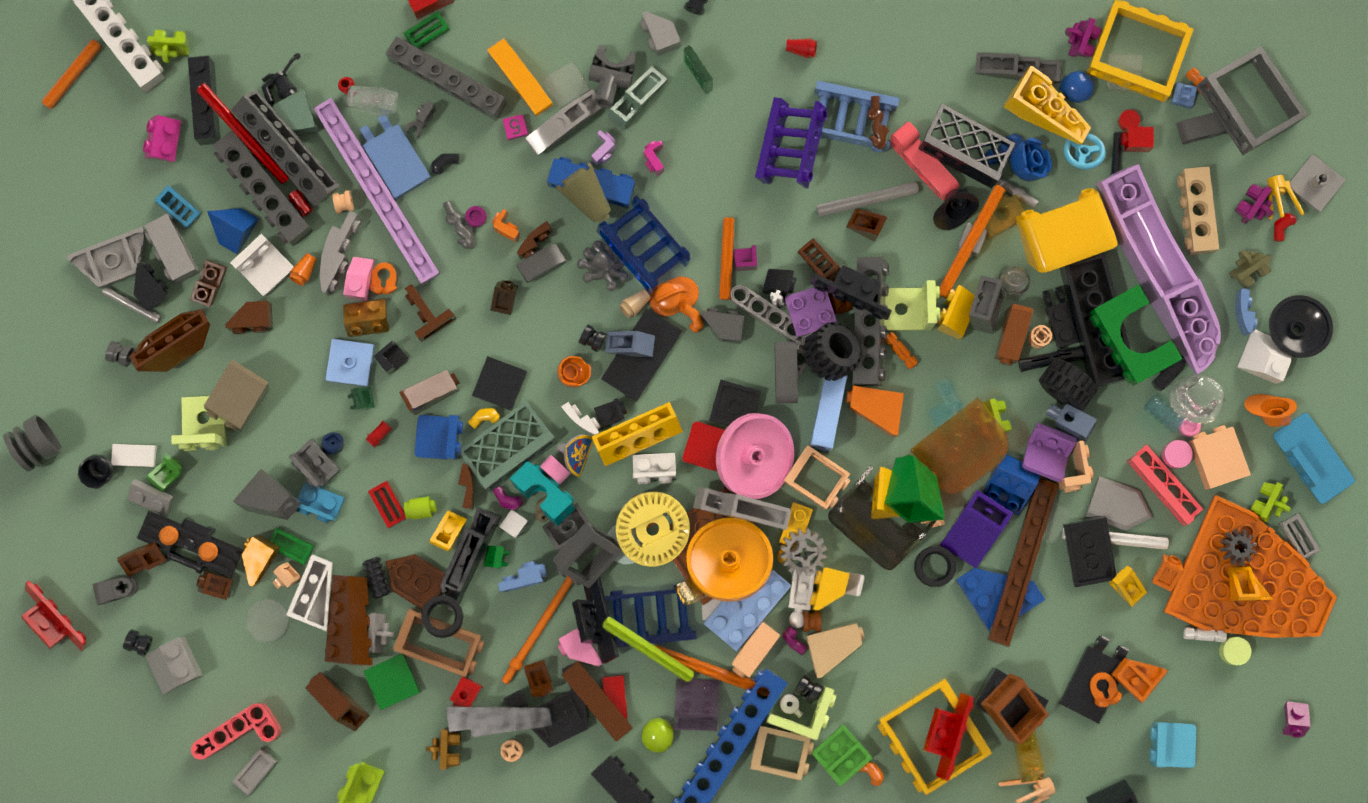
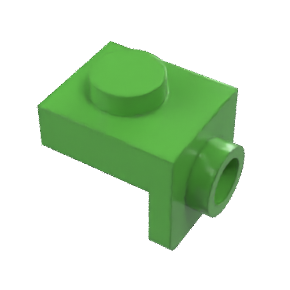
M166 454L163 457V462L147 475V479L160 491L164 492L181 476V463L176 458H171Z

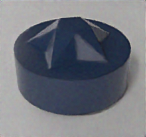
M335 432L326 434L322 439L323 450L328 454L341 452L344 447L342 436Z

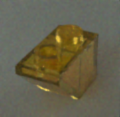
M1034 730L1021 745L1014 743L1016 764L1021 783L1043 780L1045 769Z

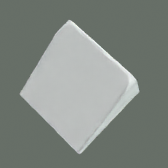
M510 510L499 527L517 539L529 521L515 511Z
M850 573L845 594L859 597L865 578L864 575Z

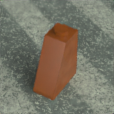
M1012 304L1006 310L994 358L1000 360L999 363L1011 366L1012 363L1015 364L1019 361L1033 314V308Z

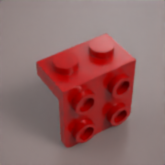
M698 421L694 422L682 457L683 461L718 472L716 452L720 438L725 430Z

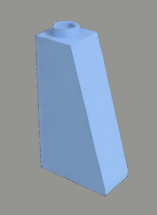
M846 375L836 381H827L825 378L823 380L809 444L813 449L830 452L833 448L847 379Z

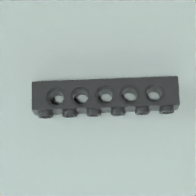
M397 36L386 52L390 62L497 121L507 104L504 96Z
M257 89L243 95L231 109L238 120L242 122L252 136L255 137L314 206L327 200L340 186Z
M232 130L212 145L216 150L213 153L221 164L225 161L229 166L226 169L233 179L238 178L242 184L239 187L246 195H252L254 206L259 212L262 209L267 214L265 220L272 228L276 226L280 232L277 235L285 244L289 242L294 246L313 231ZM239 153V159L235 162H232L231 157L234 154ZM252 169V175L244 178L245 171ZM261 185H264L265 191L261 194H257V188ZM277 201L278 207L275 210H269V205ZM290 217L291 223L288 226H282L283 219Z
M857 257L858 272L868 277L877 275V281L881 282V285L876 294V303L888 308L885 305V296L889 294V286L886 284V275H889L890 271L889 263L883 257ZM855 308L854 333L857 335V341L861 343L859 347L862 349V354L860 355L862 360L859 362L858 367L853 370L852 384L857 386H882V381H885L886 370L883 368V360L886 359L887 355L886 347H884V339L887 338V326H884L885 319L880 320L876 318L875 325L868 327V319L874 317L872 313ZM875 338V345L868 348V339ZM869 359H874V366L871 369H867L866 362Z

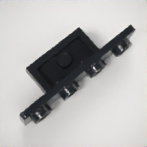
M842 265L834 282L817 274H814L811 284L814 285L813 287L816 290L833 294V297L839 301L845 300L852 303L854 308L866 310L877 319L888 320L892 310L873 301L881 282L845 265Z
M599 577L590 588L584 586L587 600L577 599L572 602L581 643L597 644L602 664H607L619 657L615 636L603 628V622L610 616L601 578Z

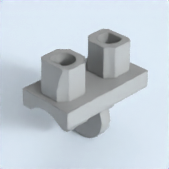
M370 613L368 615L370 617V625L367 628H369L368 638H371L372 647L368 648V650L372 653H382L383 645H387L388 636L394 637L395 632H388L389 623H385L386 614Z

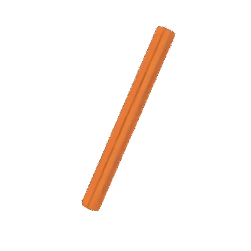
M995 185L944 277L939 287V296L946 298L1001 200L1005 192L1003 187Z
M654 645L695 672L745 690L747 688L752 690L756 684L753 679L744 676L742 678L737 673L662 646ZM758 688L757 694L765 697L769 696L768 688Z

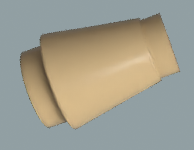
M642 289L622 300L619 308L630 319L640 312L651 297L646 290Z

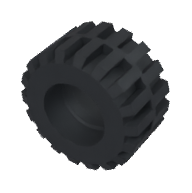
M828 322L809 335L803 347V350L806 351L804 358H807L806 363L808 366H811V371L813 373L816 372L818 377L821 379L824 377L827 381L841 379L857 368L862 360L860 356L862 349L859 347L861 343L857 341V335L851 332L852 329L849 327L845 328L842 323Z
M1054 359L1039 378L1040 385L1050 396L1064 406L1068 404L1080 411L1085 409L1098 391L1096 384L1087 374L1073 364L1061 359Z

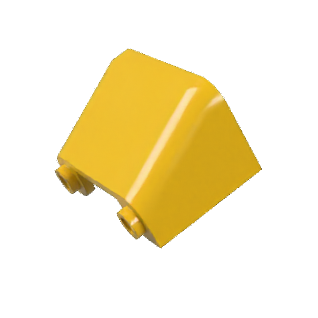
M1093 188L1082 190L1076 202L1042 214L1034 212V210H1026L1021 213L1022 215L1016 217L1027 262L1036 271L1041 273L1113 249L1118 245L1100 194Z

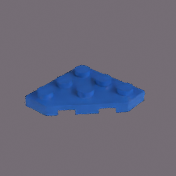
M973 568L957 578L956 582L987 630L990 631L1007 575ZM1029 581L1019 616L1045 600L1034 581Z

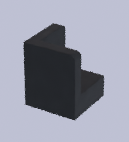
M394 340L373 356L389 375L408 360L406 354Z

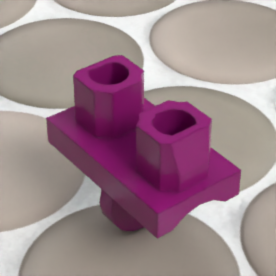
M1090 17L1086 21L1081 20L1079 23H1074L1073 28H1066L1065 35L1069 37L1068 43L1072 44L1068 53L1069 56L1088 58L1093 55L1094 46L1088 44L1089 38L1096 40L1101 33V29L1094 25L1095 19Z
M1255 184L1248 188L1245 195L1254 201L1250 205L1241 200L1234 209L1242 217L1241 222L1247 224L1248 221L1252 220L1256 212H1258L1256 219L1259 221L1264 216H1272L1273 211L1270 209L1272 202L1267 200L1264 205L1262 204L1272 190L1268 186L1261 188Z

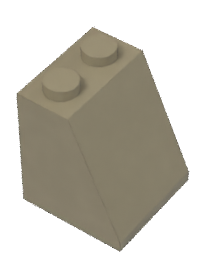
M231 360L204 404V409L207 410L205 414L214 420L218 418L225 422L224 426L234 432L237 429L241 432L268 393L269 382L234 360Z

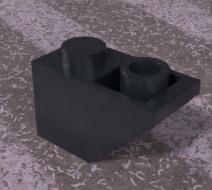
M140 260L137 262L133 295L148 311L168 296L166 291L168 286L161 278L159 280L153 275L155 271L148 262L143 263Z
M768 268L762 292L771 294V292L776 293L779 290L783 298L788 296V293L792 294L797 279L793 277L794 271Z

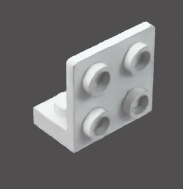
M262 234L230 262L263 296H266L290 274V270L293 268L291 263Z
M675 453L632 455L633 480L638 481V484H651V480H659V483H672V479H676Z

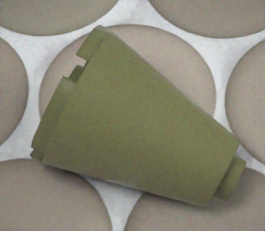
M589 162L585 164L587 169L579 168L562 181L564 184L562 187L557 185L556 189L593 222L598 221L602 223L610 217L608 213L611 209L594 168Z

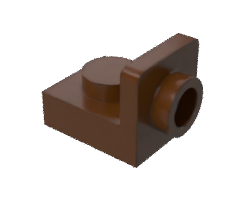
M204 571L203 575H199L196 587H198V592L227 600L233 579Z

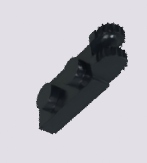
M1060 287L1055 288L1058 305L1052 306L1048 290L1043 291L1045 311L1057 348L1079 343L1062 289Z

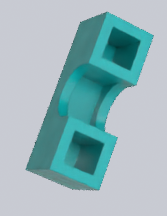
M527 461L510 480L513 486L527 499L536 492H545L547 497L539 507L542 513L558 527L576 509L573 504L574 498L567 491H560L558 483L553 478L547 479L543 475L545 472L539 465L535 464L533 466Z

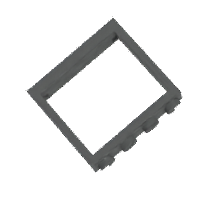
M1262 46L1209 75L1197 85V88L1242 155H1245L1308 116ZM1249 61L1252 62L1289 117V120L1258 138L1254 137L1217 81V79Z

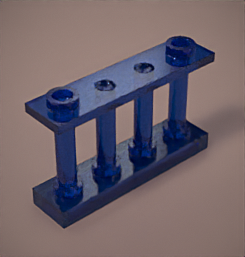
M636 195L632 201L633 209L613 224L608 225L606 221H603L598 225L596 232L651 295L657 290L659 285L658 279L679 262L685 267L688 266L691 258L688 250L676 242L649 210L648 203ZM640 214L647 224L627 240H621L617 235V231ZM654 230L661 240L640 256H635L630 251L631 247ZM665 246H668L674 256L654 272H648L644 267V263Z
M687 584L674 585V589L632 594H623L622 590L611 591L610 596H605L606 601L613 600L614 620L623 626L621 599L634 598L637 632L635 633L651 644L696 639V631H691V627L688 625L685 593L692 592V590L687 588ZM677 594L680 628H678L677 633H670V629H667L664 595ZM643 597H656L659 627L657 635H648V631H646ZM615 636L617 647L630 646Z

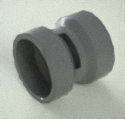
M111 341L106 350L105 360L112 363L116 361L120 365L128 367L132 361L130 355L134 352V347L128 345L121 346L120 343Z

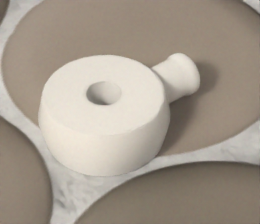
M785 694L781 697L779 707L785 714L794 713L798 718L803 715V712L799 710V699L795 695ZM789 701L792 703L790 707L787 706V702Z

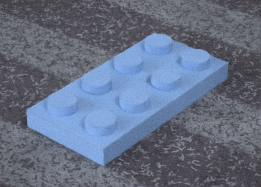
M772 569L768 581L756 594L740 601H721L703 624L737 651L792 585Z

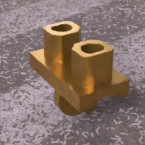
M449 729L441 730V746H439V738H432V746H426V751H432V760H438V752H440L441 770L460 765V754L449 753V746L461 745V733L449 732Z

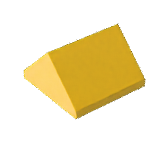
M880 467L874 477L871 519L899 517L896 512L884 503L892 470L885 467Z

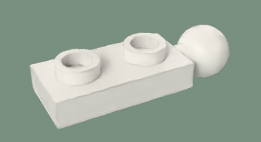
M796 569L793 571L788 607L795 608V611L789 617V622L794 628L804 626L803 610H810L811 607L809 602L813 592L815 572L812 569L809 570L808 576L804 571H802L800 576L796 574Z

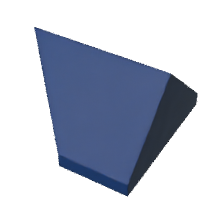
M242 208L207 211L218 243L238 255L259 218Z

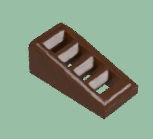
M814 238L797 251L815 274L829 281L837 277L841 269L840 266ZM814 247L817 249L810 256L806 255ZM821 254L822 256L813 263L812 260ZM827 261L822 268H818L823 262Z

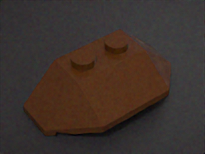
M199 309L197 311L181 313L145 336L137 346L136 351L130 355L135 369L138 372H167L201 350L210 327L204 311Z

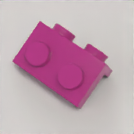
M156 115L151 120H148L146 132H149L148 139L143 144L144 158L175 162L181 127L180 120Z

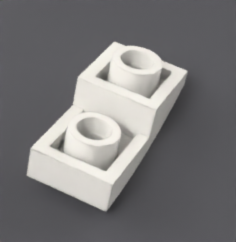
M567 402L561 406L569 418L584 431L592 435L599 433L598 429L601 427L594 417L590 419L586 415L580 419L579 416L582 414L575 404L571 406Z

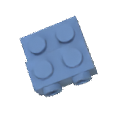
M534 561L521 564L522 568L517 569L519 578L515 575L502 578L503 582L498 583L500 592H508L544 583V578L548 577L545 564L536 565Z

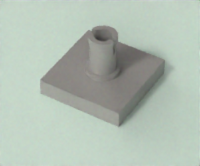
M1312 154L1289 182L1295 196L1316 213H1319L1346 180Z

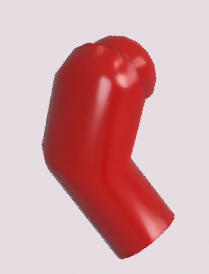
M1285 213L1283 218L1280 217L1275 221V242L1284 241L1285 229L1295 225L1297 221L1295 215Z

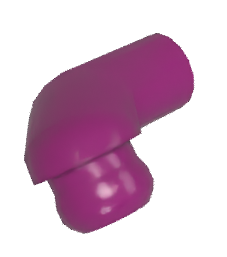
M502 486L492 490L503 508L516 510L523 504L520 496H508Z

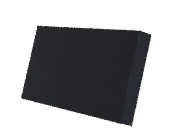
M649 309L645 310L632 331L655 336L653 356L635 357L617 354L601 378L602 381L635 402L638 401L682 333V330Z

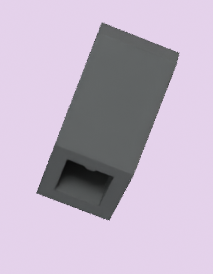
M707 308L706 311L702 310L701 318L719 341L741 343L744 316H741L740 312L728 311L726 314L719 313V309Z

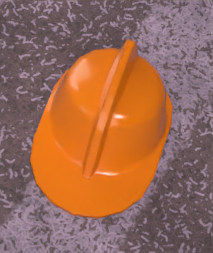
M682 276L661 283L650 294L651 308L660 316L674 315L680 312L679 309L683 303H687L690 306L695 304L699 295L698 286L690 278Z
M1266 394L1252 395L1244 403L1247 411L1260 416L1264 423L1271 427L1290 425L1291 415L1297 410V404L1294 400Z

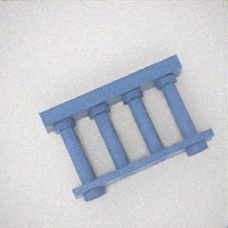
M817 81L814 94L818 95L820 103L827 107V102L830 98L839 99L840 102L835 129L822 128L820 139L823 137L870 147L872 151L880 153L888 150L890 142L885 141L886 145L882 150H879L872 145V141L868 137H863L868 111L871 108V96H879L880 110L884 115L881 124L886 127L889 113L896 111L899 98ZM851 102L858 103L861 106L855 135L843 132L848 104H851Z

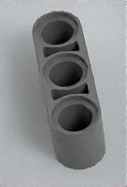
M1214 112L1186 119L1176 124L1182 144L1228 134Z
M775 342L776 404L798 403L797 343Z

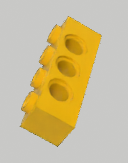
M670 402L598 433L592 436V439L604 466H608L683 431Z

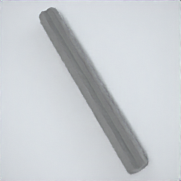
M912 182L819 204L816 210L818 216L821 217L917 194L919 189L917 183Z

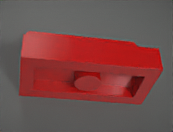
M408 0L417 20L454 3V0Z

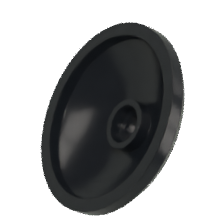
M1295 295L1285 298L1274 307L1269 318V332L1274 344L1285 354L1296 358H1309L1319 354L1328 346L1333 335V322L1330 313L1321 302L1309 296ZM1293 327H1297L1299 333L1294 332Z

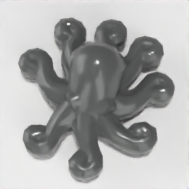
M597 240L592 245L593 250L597 254L593 253L591 248H585L583 256L586 259H580L577 266L580 269L586 268L592 271L586 272L583 275L584 282L589 283L591 280H601L604 278L608 282L607 290L614 291L617 288V283L613 277H618L622 283L628 280L627 272L619 271L627 263V257L622 254L618 257V262H615V255L613 253L615 245L612 243L607 244L604 252L602 250V242Z

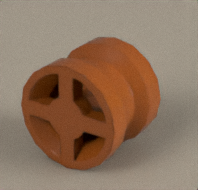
M803 611V632H809L810 630L821 632V611H815L814 613Z

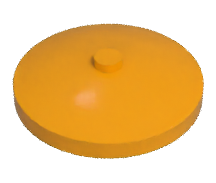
M737 518L714 520L698 530L688 546L687 568L691 580L702 593L719 601L734 602L751 597L763 588L772 572L773 552L771 544L763 531L749 521Z

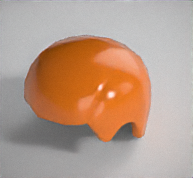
M568 356L561 360L557 367L558 378L565 386L578 388L586 384L591 377V366L582 357Z

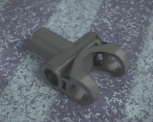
M599 45L590 68L588 80L599 83L594 102L600 107L609 108L613 105L617 87L623 89L631 87L636 53L630 52L623 62L612 63L606 58V46Z

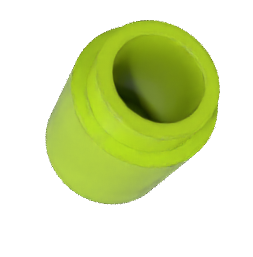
M430 496L409 499V501L404 502L405 516L407 519L411 518L412 520L431 518L433 513L437 512L436 502L431 500Z

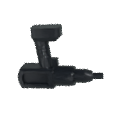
M1153 345L1145 353L1151 352L1157 348ZM1183 355L1181 356L1182 360L1159 372L1160 374L1152 381L1155 389L1159 391L1164 390L1185 368L1187 361Z

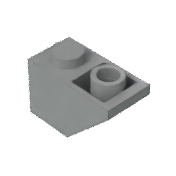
M647 11L642 12L643 20H640V24L644 33L648 32L650 36L648 44L651 51L655 50L657 56L681 47V41L673 22Z

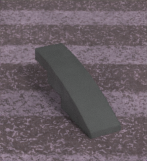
M977 52L975 74L1020 80L1027 69L1033 66L1049 77L1053 83H1060L1061 61L1040 60V57H1019V54Z

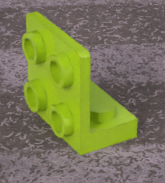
M362 761L350 766L345 776L348 781L344 787L340 788L336 798L339 800L338 803H372L385 771Z

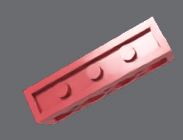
M1147 444L1127 460V463L1182 526L1189 525L1194 520V517L1203 510ZM1145 451L1151 457V466H1148L1140 457ZM1154 469L1162 470L1165 473V482H1161L1155 475ZM1168 485L1176 486L1179 489V498H1175L1168 490ZM1182 502H1190L1195 507V510L1189 514L1182 506Z

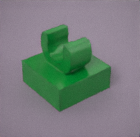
M487 545L484 567L500 569L501 566L507 567L509 563L503 562L502 558L503 555H510V552L504 550V547Z

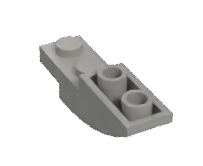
M594 89L572 101L525 138L537 156L603 109V107L598 106L594 102L596 96Z
M349 211L340 229L332 226L323 248L320 265L321 291L327 296L331 292H335L339 284L337 280L340 274H344L348 268V258L342 253L348 250L352 234L356 233L361 225L360 217Z

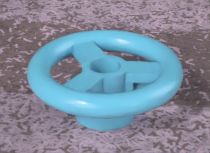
M1087 134L1085 139L1096 144L1090 147L1082 144L1079 145L1067 139L1063 152L1066 160L1072 166L1088 170L1099 166L1103 162L1106 151L1103 142L1098 137ZM1071 145L1076 149L1074 158L1070 154ZM1099 152L1098 158L1095 161L1089 163L1092 154Z

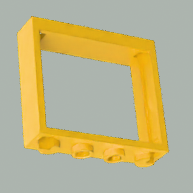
M1114 0L1086 73L1165 102L1171 94L1194 29L1183 22L1171 21L1167 16L1155 15L1145 8L1131 6L1124 0ZM1116 14L1182 38L1165 86L1099 61Z
M945 678L940 679L878 719L880 723L877 726L884 737L888 735L892 742L889 744L891 750L895 755L899 754L903 762L900 764L907 774L911 772L915 779L912 783L919 793L922 791L925 795H928L948 781L937 777L926 784L888 724V721L939 689L952 710L955 711L958 698ZM969 716L966 722V732L978 752L954 766V772L950 776V780L992 754Z

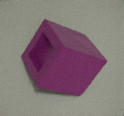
M751 245V248L734 249L735 271L757 269L756 245Z

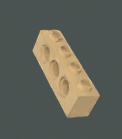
M1210 168L1183 169L1177 176L1178 188H1181L1182 194L1179 203L1180 208L1184 211L1182 227L1186 229L1187 236L1184 239L1185 249L1188 250L1189 255L1215 253L1219 250ZM1191 186L1196 187L1198 189V195L1192 194L1190 190ZM1193 207L1200 209L1201 216L1194 214ZM1196 227L1203 230L1204 235L1202 237L1196 234Z

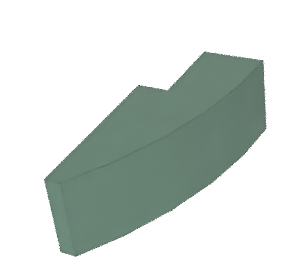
M651 66L625 91L624 96L610 109L608 117L624 130L667 82V79Z

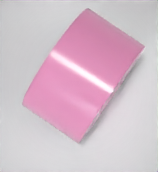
M1182 440L1167 443L1161 452L1163 463L1172 469L1187 466L1193 457L1190 445Z
M552 455L540 466L559 485L571 474Z

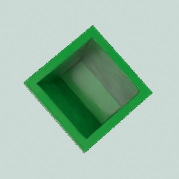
M913 455L896 457L884 503L908 523L944 520L945 516L937 476Z

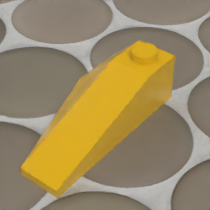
M1030 66L1011 91L1003 107L1027 122L1081 145L1091 127L1075 108H1071L1064 100L1065 96L1055 90L1051 85L1053 82L1049 77L1033 66Z

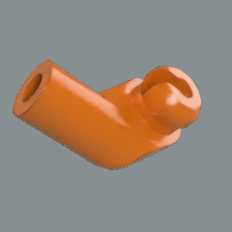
M683 303L679 311L691 319L690 330L698 333L704 327L701 315L698 310L687 303Z
M868 762L859 770L868 773L872 785L880 786L882 784L884 774L876 763Z

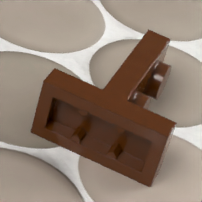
M410 284L405 288L408 293L405 295L411 306L416 304L420 310L417 312V315L423 323L428 322L414 332L421 342L457 319L450 309L435 318L415 287Z

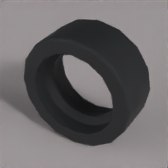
M931 546L922 550L917 555L914 562V572L923 584L929 587H940L947 584L954 577L956 562L953 555L947 549L940 546ZM931 554L941 555L947 562V572L940 579L928 578L922 569L924 559Z
M444 595L433 597L427 601L421 614L422 624L428 633L438 638L451 637L457 633L462 626L464 618L462 608L458 602ZM440 604L449 605L455 612L454 623L449 628L443 630L435 628L430 622V612L435 606Z

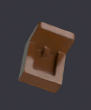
M544 660L524 666L532 697H543L553 691L552 681Z

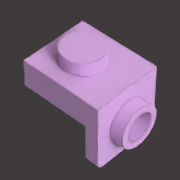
M601 130L597 135L604 144L591 155L592 161L597 166L601 163H607L612 157L611 153L615 150L614 138L608 132L604 134Z

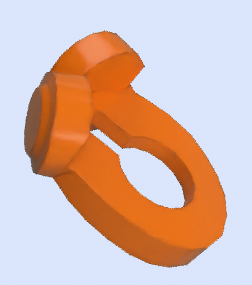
M383 262L374 267L371 274L372 284L369 286L370 290L376 294L383 293L388 295L397 289V274L391 264ZM382 269H387L390 272V277L386 280V286L383 288L381 287L378 273Z
M1103 672L1096 673L1091 678L1090 691L1095 698L1094 704L1105 708L1109 707L1110 704L1114 705L1120 701L1122 694L1117 690L1116 682L1109 674ZM1100 679H1105L1109 683L1107 689L1108 698H1105L1103 692L1097 689L1096 685Z

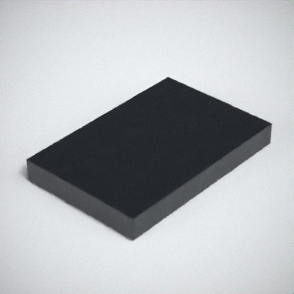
M1103 516L1063 524L1074 587L1112 581L1116 577V569L1107 517Z

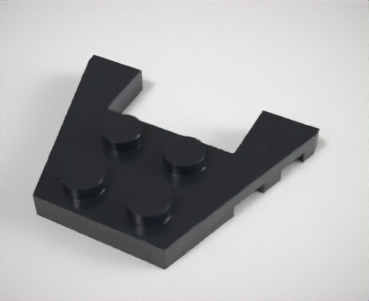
M572 665L561 669L562 672H565ZM571 688L570 691L536 707L549 708L551 710L553 725L531 728L551 748L589 729L586 705ZM522 690L503 698L510 707H529Z

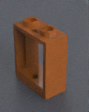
M1009 674L981 703L1005 737L1018 745L1025 742L1030 734L1042 725L1049 715L1024 680L1013 674ZM1019 694L1030 708V711L1011 729L1000 712Z

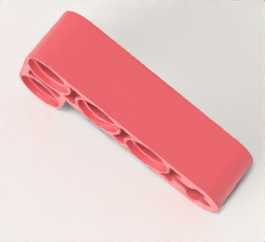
M907 121L891 135L890 145L936 196L944 201L946 195L951 190L958 189L960 185L939 160L918 149L921 143L918 139L920 134Z
M256 703L195 741L191 747V753L198 760L206 759L252 729L265 742L278 739L282 729L270 708L264 703ZM257 707L263 711V716L260 719L254 716V710ZM238 719H241L245 724L242 731L236 728V721ZM268 725L274 728V735L272 737H268L265 733ZM220 731L226 735L224 743L219 742L217 739ZM210 743L213 745L205 749L204 753L200 752V749L203 745H208Z

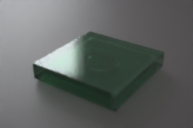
M688 45L683 50V61L704 93L707 94L713 90V78L691 45Z

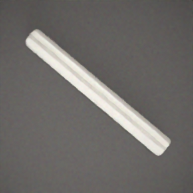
M1064 528L1062 530V539H1065ZM1109 532L1111 544L1168 549V538Z

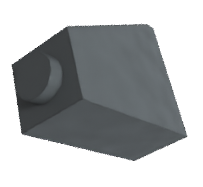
M263 469L258 471L233 500L235 504L248 512L288 520L301 505L286 488Z

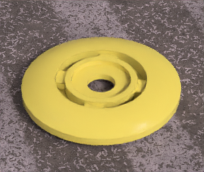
M645 492L630 499L621 509L615 526L616 539L619 547L623 550L622 552L633 562L649 567L664 565L674 560L685 548L690 533L689 518L684 507L675 498L662 492ZM666 512L670 516L673 530H669V522L663 516V513ZM656 523L659 526L658 533L649 535L646 531L647 525ZM632 528H635L636 536L642 542L641 547L633 538Z

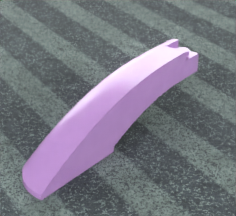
M1139 164L1130 166L1097 182L1096 185L1104 201L1103 205L1113 231L1142 289L1195 374H1199L1215 358L1217 346L1221 340L1220 325L1201 280L1193 272L1167 227Z

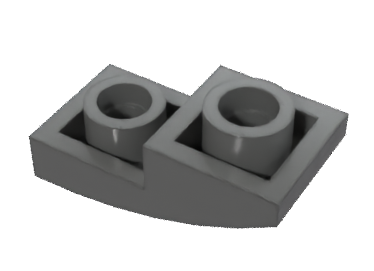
M555 243L517 264V268L526 283L545 276L546 272L563 265L566 260Z

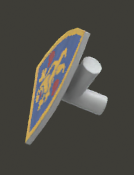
M577 435L566 444L560 443L557 447L558 452L564 453V460L568 471L578 478L581 476L594 442L589 435Z

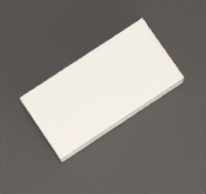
M113 444L111 463L113 466L156 467L157 446Z

